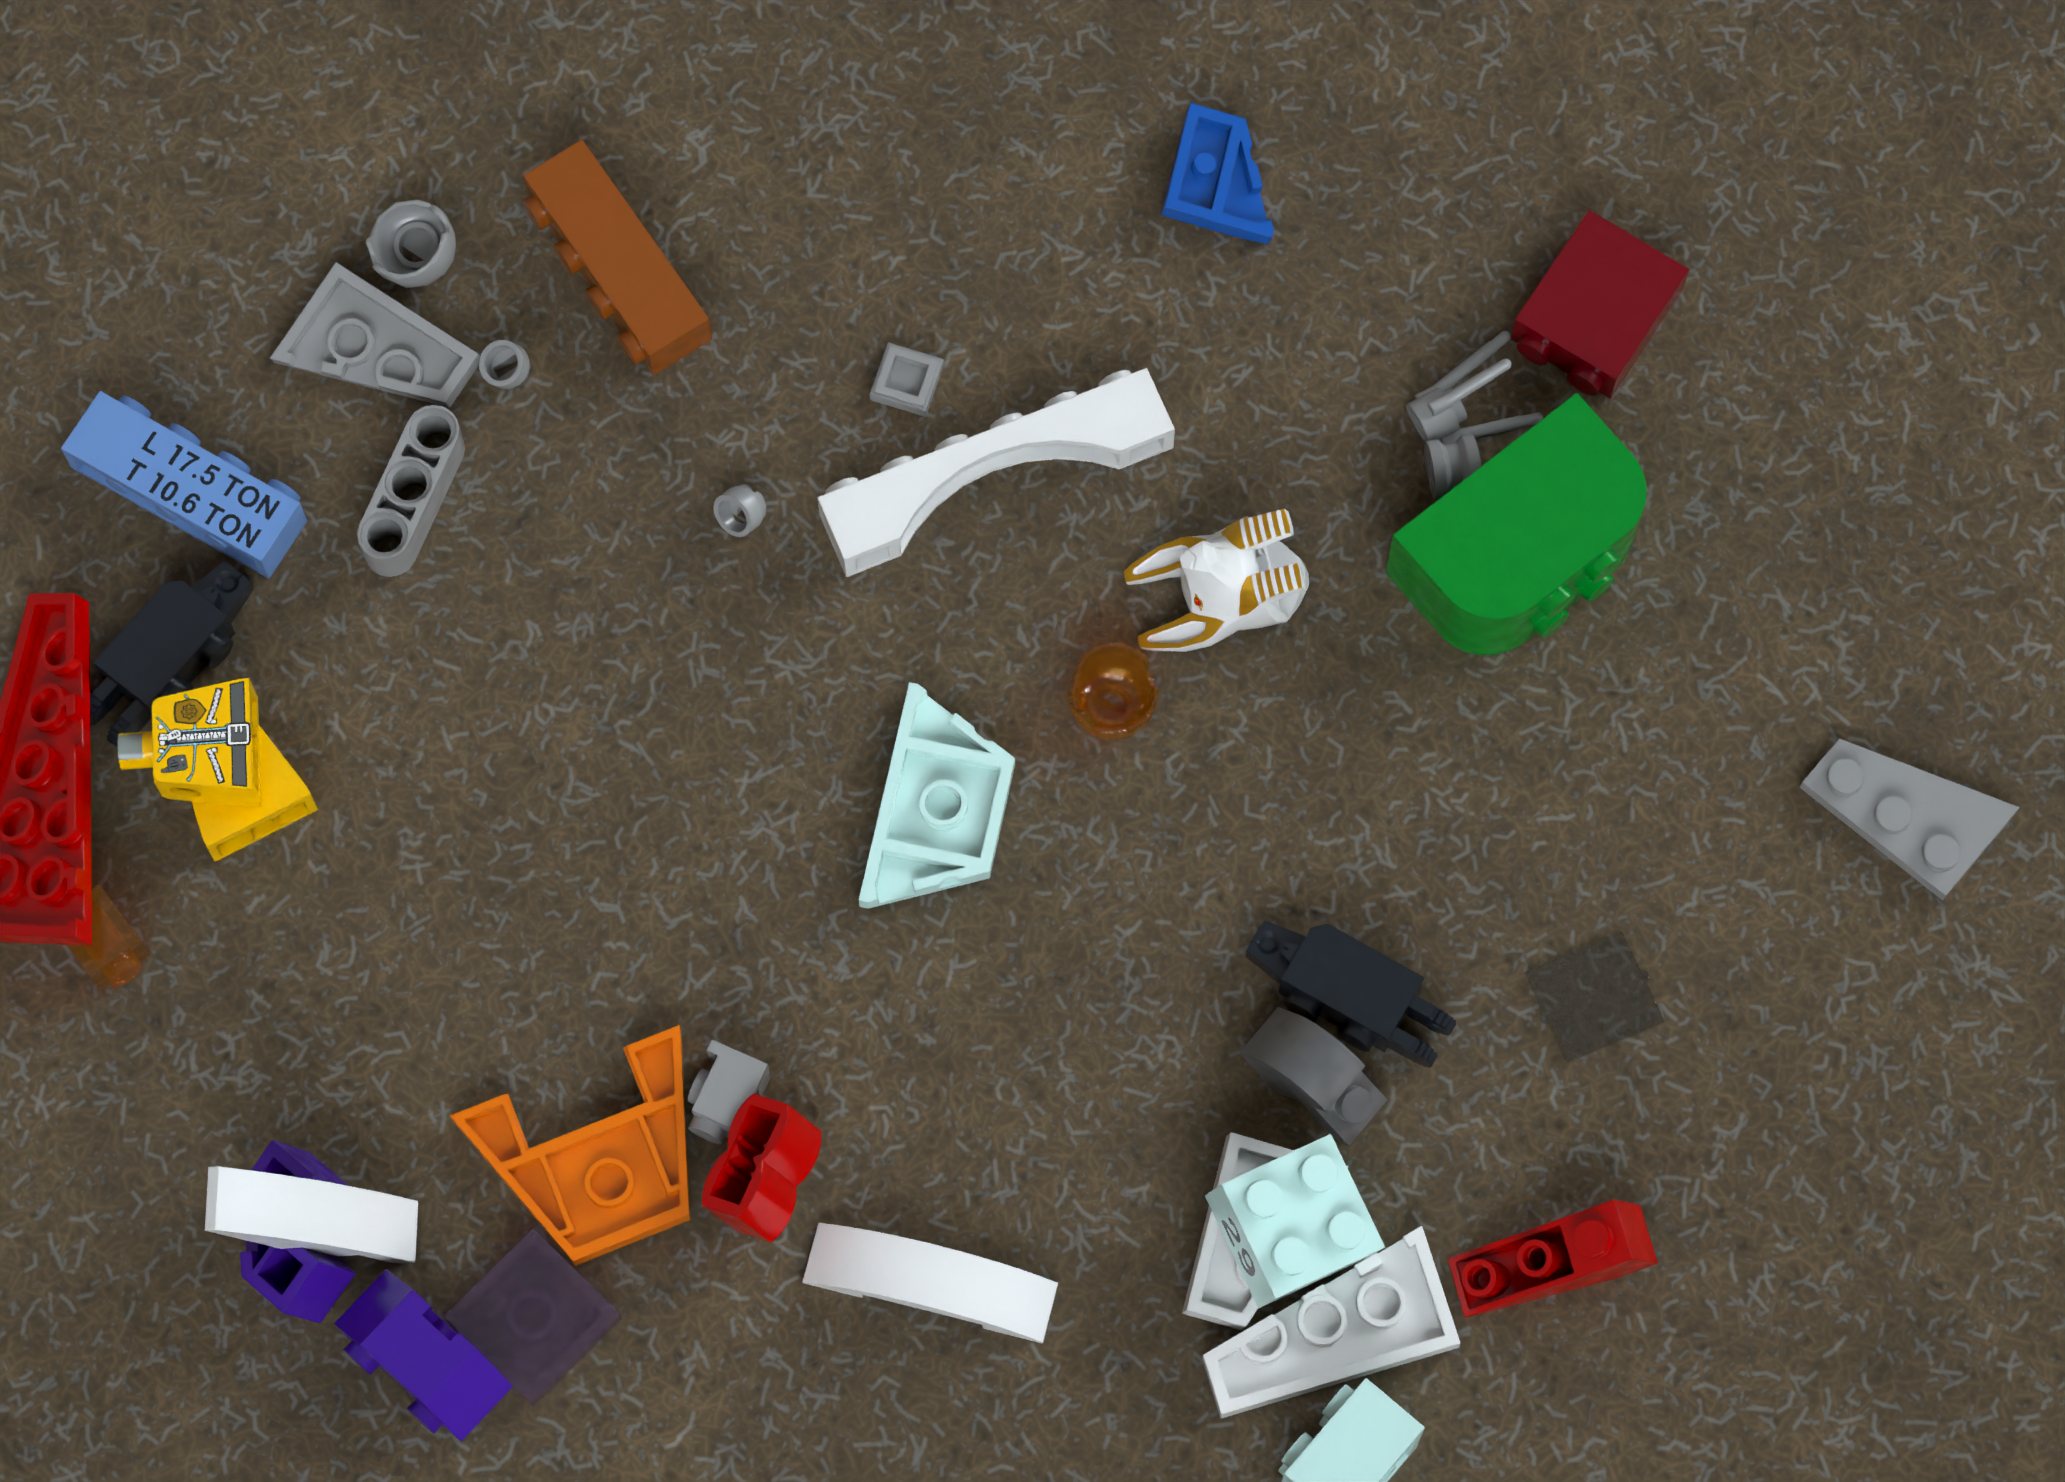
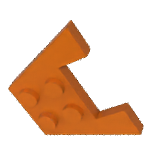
M680 1025L623 1048L643 1098V1104L532 1148L528 1146L508 1094L500 1095L450 1115L454 1124L575 1266L691 1220L682 1030Z

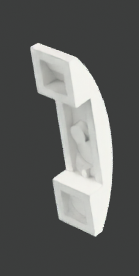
M818 1223L802 1281L805 1284L860 1298L866 1295L981 1324L983 1329L1039 1343L1044 1341L1058 1286L1057 1282L962 1251L896 1235L825 1223Z

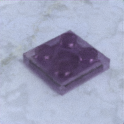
M534 1229L517 1243L444 1316L445 1320L473 1344L533 1407L622 1319L621 1314Z

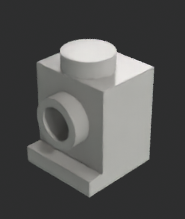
M711 1040L707 1054L709 1062L713 1066L710 1071L704 1068L699 1071L688 1095L687 1101L694 1104L691 1110L693 1119L688 1129L707 1141L722 1144L724 1138L728 1137L731 1123L744 1101L753 1093L762 1096L770 1080V1072L767 1063Z

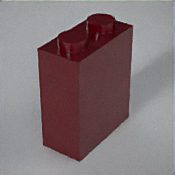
M1589 210L1516 317L1511 340L1518 343L1516 345L1517 350L1529 361L1542 366L1549 362L1568 373V381L1579 391L1591 396L1599 392L1611 399L1680 296L1690 269Z

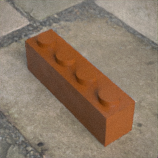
M582 139L523 175L528 195L527 198L522 200L526 212L539 230L549 226L559 242L554 244L553 247L561 263L571 275L581 271L591 286L585 290L589 302L602 320L612 316L623 331L617 335V340L626 356L634 365L644 361L654 376L713 339L708 316Z

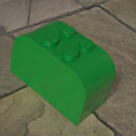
M1576 393L1393 534L1386 574L1438 634L1449 644L1464 652L1477 655H1496L1518 647L1536 632L1542 638H1545L1556 631L1568 619L1570 614L1566 609L1582 596L1588 603L1592 602L1602 595L1615 581L1611 574L1628 556L1646 503L1647 487L1644 473L1632 453L1580 395Z

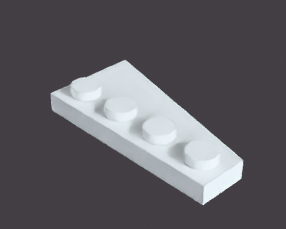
M1420 1226L1403 1236L1402 1240L1380 1253L1376 1252L1356 1264L1353 1269L1326 1285L1322 1284L1303 1295L1300 1300L1275 1315L1271 1314L1205 1353L1202 1360L1220 1418H1225L1457 1349L1460 1346V1340L1423 1227Z

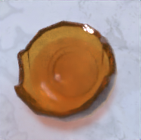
M1123 642L1099 643L1081 655L1069 678L1067 689L1069 708L1081 729L1088 731L1091 736L1105 741L1129 739L1145 728L1150 722L1157 704L1156 699L1159 695V688L1155 685L1149 671L1148 657L1143 652ZM1114 694L1120 697L1125 704L1126 713L1100 695Z

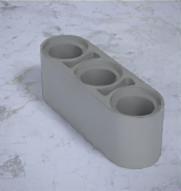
M424 406L415 411L410 417L359 524L357 532L359 546L365 562L378 575L387 577L398 576L409 570L413 565L463 459L465 445L458 420L450 410L443 406ZM441 432L450 436L446 444L439 448L432 449L422 445L425 438L432 433ZM416 483L426 487L424 493L417 499L403 500L398 497L402 488L409 484ZM394 535L402 539L399 546L390 552L383 553L373 549L376 542L384 536Z

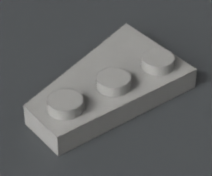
M1838 739L1800 786L1803 791L1942 901L2020 808L1842 739Z

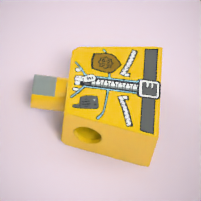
M236 679L153 700L152 731L119 733L118 758L121 770L153 768L154 783L161 796L167 799L261 807L258 696L250 679Z

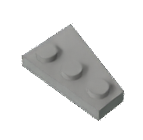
M336 262L270 359L274 363L450 408L478 368L480 355Z

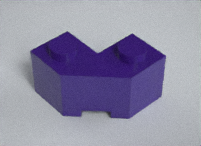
M275 1140L270 1142L251 1169V1171L281 1174L349 1186L310 1152ZM246 1241V1251L240 1252L241 1277L282 1313L317 1323L323 1321L356 1274L337 1256L302 1247L280 1249Z
M387 1269L334 1323L351 1341L343 1349L347 1355L369 1375L379 1367L395 1380L414 1399L407 1410L433 1434L442 1426L459 1441H462L513 1387L461 1333H456L436 1315L432 1307L422 1297Z

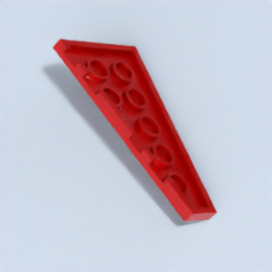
M29 593L0 701V942L92 946L89 601L75 593Z

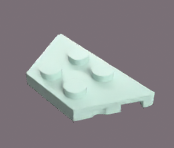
M909 682L859 896V907L869 909L989 879L1014 773L1015 758L995 742L982 738L976 733L974 726L957 713L952 715L927 696V690L916 683Z

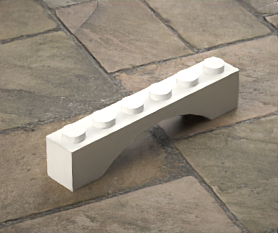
M1145 368L1132 374L1129 370L1112 373L1101 380L1098 387L1079 395L1074 391L1061 393L1047 401L1043 409L1022 416L1021 413L1005 415L990 425V430L969 438L965 434L952 436L939 443L935 447L934 452L913 459L912 456L899 457L886 463L878 474L860 481L855 477H851L832 484L826 489L824 495L817 497L819 515L845 576L849 577L901 556L915 531L938 505L963 486L992 471L1023 462L1052 459L1087 461L1122 469L1174 448L1175 428L1148 369Z

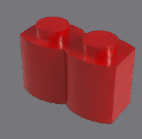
M753 1093L738 1109L730 1126L727 1143L728 1149L717 1159L706 1178L702 1193V1206L737 1232L772 1243L782 1233L792 1216L797 1196L796 1187L807 1177L817 1160L822 1141L821 1130L790 1105Z

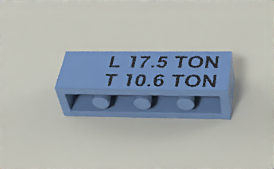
M99 391L61 447L70 467L270 579L307 523L306 516L299 502L301 497L289 486L278 480L270 479L268 484L253 477L249 474L251 469L239 458L228 452L221 451L216 456L199 446L201 441L184 427L171 423L166 428L150 419L151 413L134 399L122 395L119 400H116Z

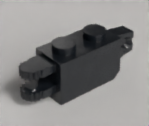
M225 561L220 563L192 588L184 581L165 582L93 662L104 681L90 697V726L100 722L123 696L132 703L111 726L107 735V740L118 748L119 733L139 732L152 718L153 700L193 690L194 687L191 683L206 666L209 669L216 668L230 653L233 647L231 638L235 634L231 623L254 590L251 582Z
M1264 921L1247 948L1246 958L1280 983L1278 993L1287 997L1284 1004L1290 1011L1312 1022H1316L1320 1016L1340 1027L1337 1033L1338 1036L1358 1050L1369 1052L1372 1046L1385 1053L1387 1048L1420 1066L1430 1068L1438 1057L1437 1052L1426 1042L1399 1029L1403 1020L1408 1016L1431 1031L1447 1036L1452 1033L1457 1024L1456 1020L1449 1016L1448 1013L1418 997L1424 980L1423 976L1330 924L1312 927L1307 936H1303Z

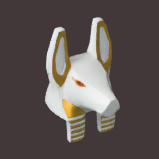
M1281 509L1250 518L1244 517L1212 535L1181 537L1156 547L1133 562L1124 571V578L1128 585L1180 577L1182 591L1190 613L1175 621L1139 635L1138 643L1140 648L1151 651L1187 652L1212 646L1238 630L1262 628L1287 622L1300 606L1309 586V573L1305 564L1294 552L1279 541L1294 535L1289 512L1286 509Z

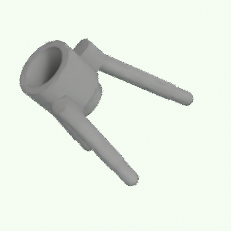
M1509 331L1499 333L1433 386L1414 395L1415 400L1406 404L1409 417L1424 443L1437 439L1443 444L1455 443L1460 436L1473 434L1475 439L1521 429L1522 427L1537 424L1543 419L1542 414L1536 412L1460 429L1459 423L1467 419V413L1461 399L1511 368V361L1509 359H1502L1454 389L1452 387L1511 339Z

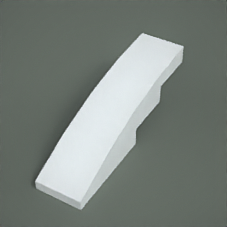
M220 1166L208 1167L205 1231L280 1249L302 1247L335 1256L361 1255L390 1263H415L418 1201L352 1186L281 1174Z

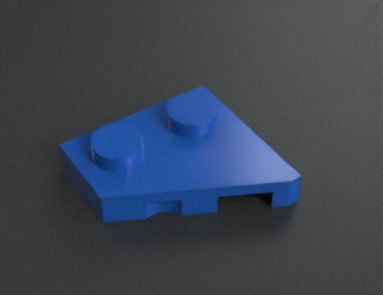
M1194 103L1189 104L1185 112L1161 216L1237 238L1269 244L1274 228L1272 221H1267L1260 194L1263 185L1258 165L1251 158L1250 149L1252 141L1245 118Z

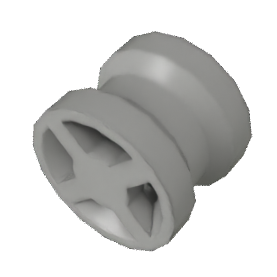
M1473 434L1462 435L1455 443L1443 444L1437 439L1426 441L1424 444L1425 465L1433 499H1440L1481 467L1479 450Z

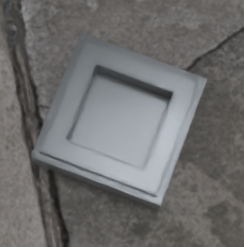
M888 342L870 392V400L926 417L944 366V359Z

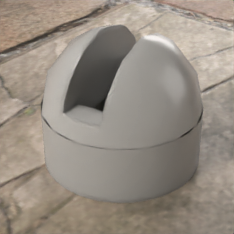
M496 340L490 343L482 351L479 359V370L485 381L502 389L520 386L528 378L531 368L526 351L521 346L508 340ZM516 361L518 362L517 367L501 377L498 376L497 370L507 367Z
M748 485L735 486L725 491L715 500L714 514L718 523L726 532L736 537H744L757 528L765 517V499L760 492H753L752 488ZM741 510H743L746 519L737 516ZM733 514L737 516L740 520H742L744 523L736 521Z

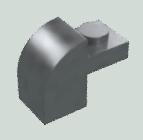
M1278 1007L1240 1051L1244 1059L1270 1087L1279 1094L1301 1102L1335 1139L1345 1145L1350 1146L1387 1101L1386 1097L1362 1072L1365 1065L1355 1054L1314 1022Z

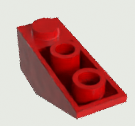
M1615 1199L1448 1258L1464 1318L1613 1280L1658 1264L1641 1206Z

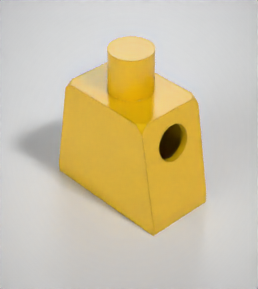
M260 725L261 807L191 801L202 839L215 862L318 810L305 783Z

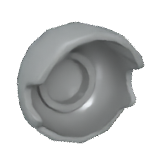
M410 200L394 203L377 217L370 236L366 240V246L373 263L372 268L391 282L405 288L428 286L446 274L454 260L456 236L449 218L438 206L421 200ZM402 246L423 259V261H408L403 254Z

